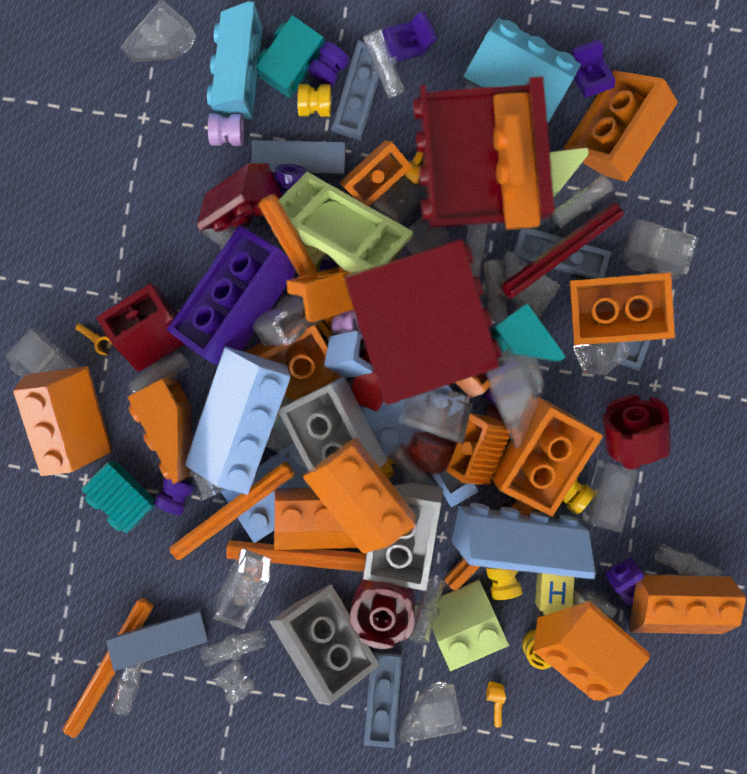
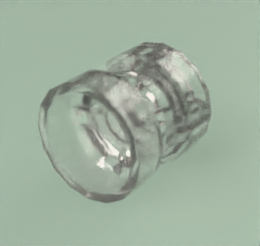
M238 659L226 665L212 678L216 685L222 687L225 691L224 697L229 705L242 700L256 686L250 677L245 676L243 673L244 667Z

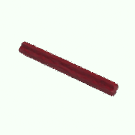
M612 203L507 279L501 285L502 292L505 293L507 298H514L620 220L624 215L623 209L617 203Z

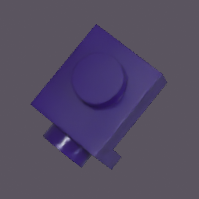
M419 12L411 22L386 27L381 33L393 63L423 56L437 40L434 28L425 12Z
M600 39L571 50V55L575 58V61L581 64L574 80L584 98L610 90L615 86V77L603 59L604 45Z
M630 557L623 562L617 563L611 570L605 573L611 585L627 606L633 603L636 583L644 578V574L633 558Z

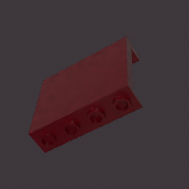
M543 76L530 77L526 85L426 92V85L420 86L418 98H413L414 119H420L421 131L416 132L417 153L423 152L424 165H419L420 186H426L427 199L421 200L423 220H429V229L505 223L502 185L498 183L497 179L499 154L498 150L494 147L496 123L493 99L497 94H528L540 220L548 219L555 213Z
M456 238L452 242L360 272L355 271L343 275L385 405L500 368L497 358L501 357V351L497 340H491L488 327L492 326V320L486 307L482 308L479 298L480 295H483L482 285L478 276L473 277L470 264L474 263L473 254L469 244H464L462 239Z

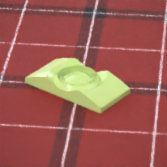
M306 172L279 199L302 243L327 253L341 268L349 272H360L393 261L413 237V231L309 172Z

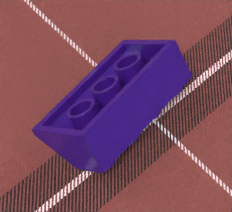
M239 225L173 319L167 331L201 357L218 366L225 346L239 351L243 350L287 286L286 280L292 279L296 270L288 256L280 249Z

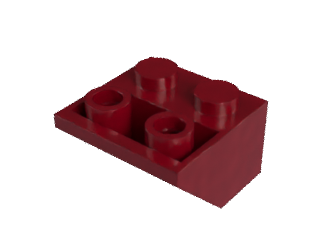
M248 163L206 192L197 222L199 230L213 229L214 232H221L229 227H234L236 230L239 225L245 228L252 223L251 219L253 217L264 215L259 207L261 200L272 194L277 196L278 200L282 197L269 164Z
M152 284L145 286L96 317L112 345L138 373L185 345L167 331L176 314L161 289Z

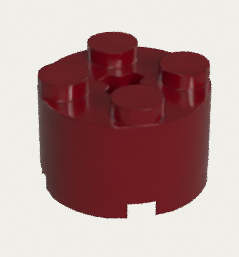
M639 395L620 397L608 404L606 407L607 412L602 416L606 451L614 460L621 462L622 466L626 469H638L641 465L666 458L671 453L669 409L663 401L655 397L649 396L650 401L639 400Z
M365 579L358 585L353 598L350 623L363 643L374 648L388 649L394 647L396 643L402 640L404 642L411 635L415 624L416 604L413 588L398 586L390 582H376Z

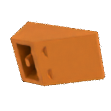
M160 379L128 396L127 398L131 403L128 406L130 414L137 423L141 422L146 432L144 440L151 451L157 452L161 460L159 468L163 476L167 480L171 479L173 484L192 476V470L185 466V461L192 444L191 405L178 380Z

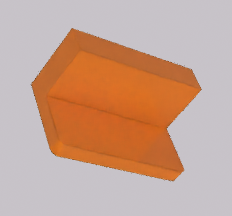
M340 266L286 280L289 294L303 296L306 320L309 322L319 321L354 310L343 275L352 272L346 271Z

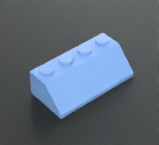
M225 346L190 446L185 466L217 487L248 495L291 377L287 365Z
M471 503L470 507H458L452 543L469 565L594 579L595 577L589 530L578 523L579 519L569 515L551 518L548 514L539 511H531L530 515L520 514L518 510L509 507H501L500 511L489 510L488 506L478 503Z

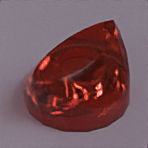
M415 432L407 444V453L410 459L424 471L441 474L446 471L458 440L438 433Z

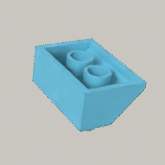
M245 2L221 11L220 23H215L214 42L217 43L216 54H212L210 61L211 74H214L213 86L209 85L207 89V104L210 105L214 113H220L223 117H230L231 114H242L243 119L253 120L258 77L256 61L260 55L263 32L254 2Z
M498 18L489 29L464 77L483 88L526 85L530 77L543 76L548 124L581 64L575 61V58L569 53L559 52L548 46L542 38L530 36L523 32L514 22Z

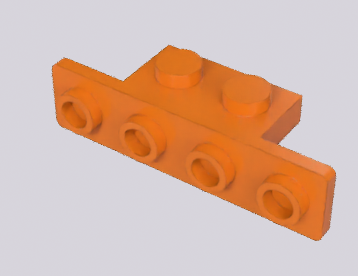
M497 94L493 99L496 123L494 147L498 150L499 154L497 179L498 183L502 185L505 227L507 229L538 227L540 225L528 94Z

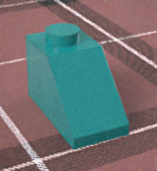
M528 304L522 306L492 328V331L495 333L492 339L497 340L501 352L507 350L510 355L552 362L561 361L566 358Z

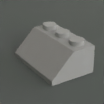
M344 376L278 410L309 471L355 437L379 468L388 461Z
M413 482L395 485L396 490L416 514L415 528L388 547L368 552L363 579L376 582H390L398 586L426 591L444 488Z
M332 584L292 604L269 621L317 702L332 704L380 666L369 646L359 639V635L352 628L350 615Z

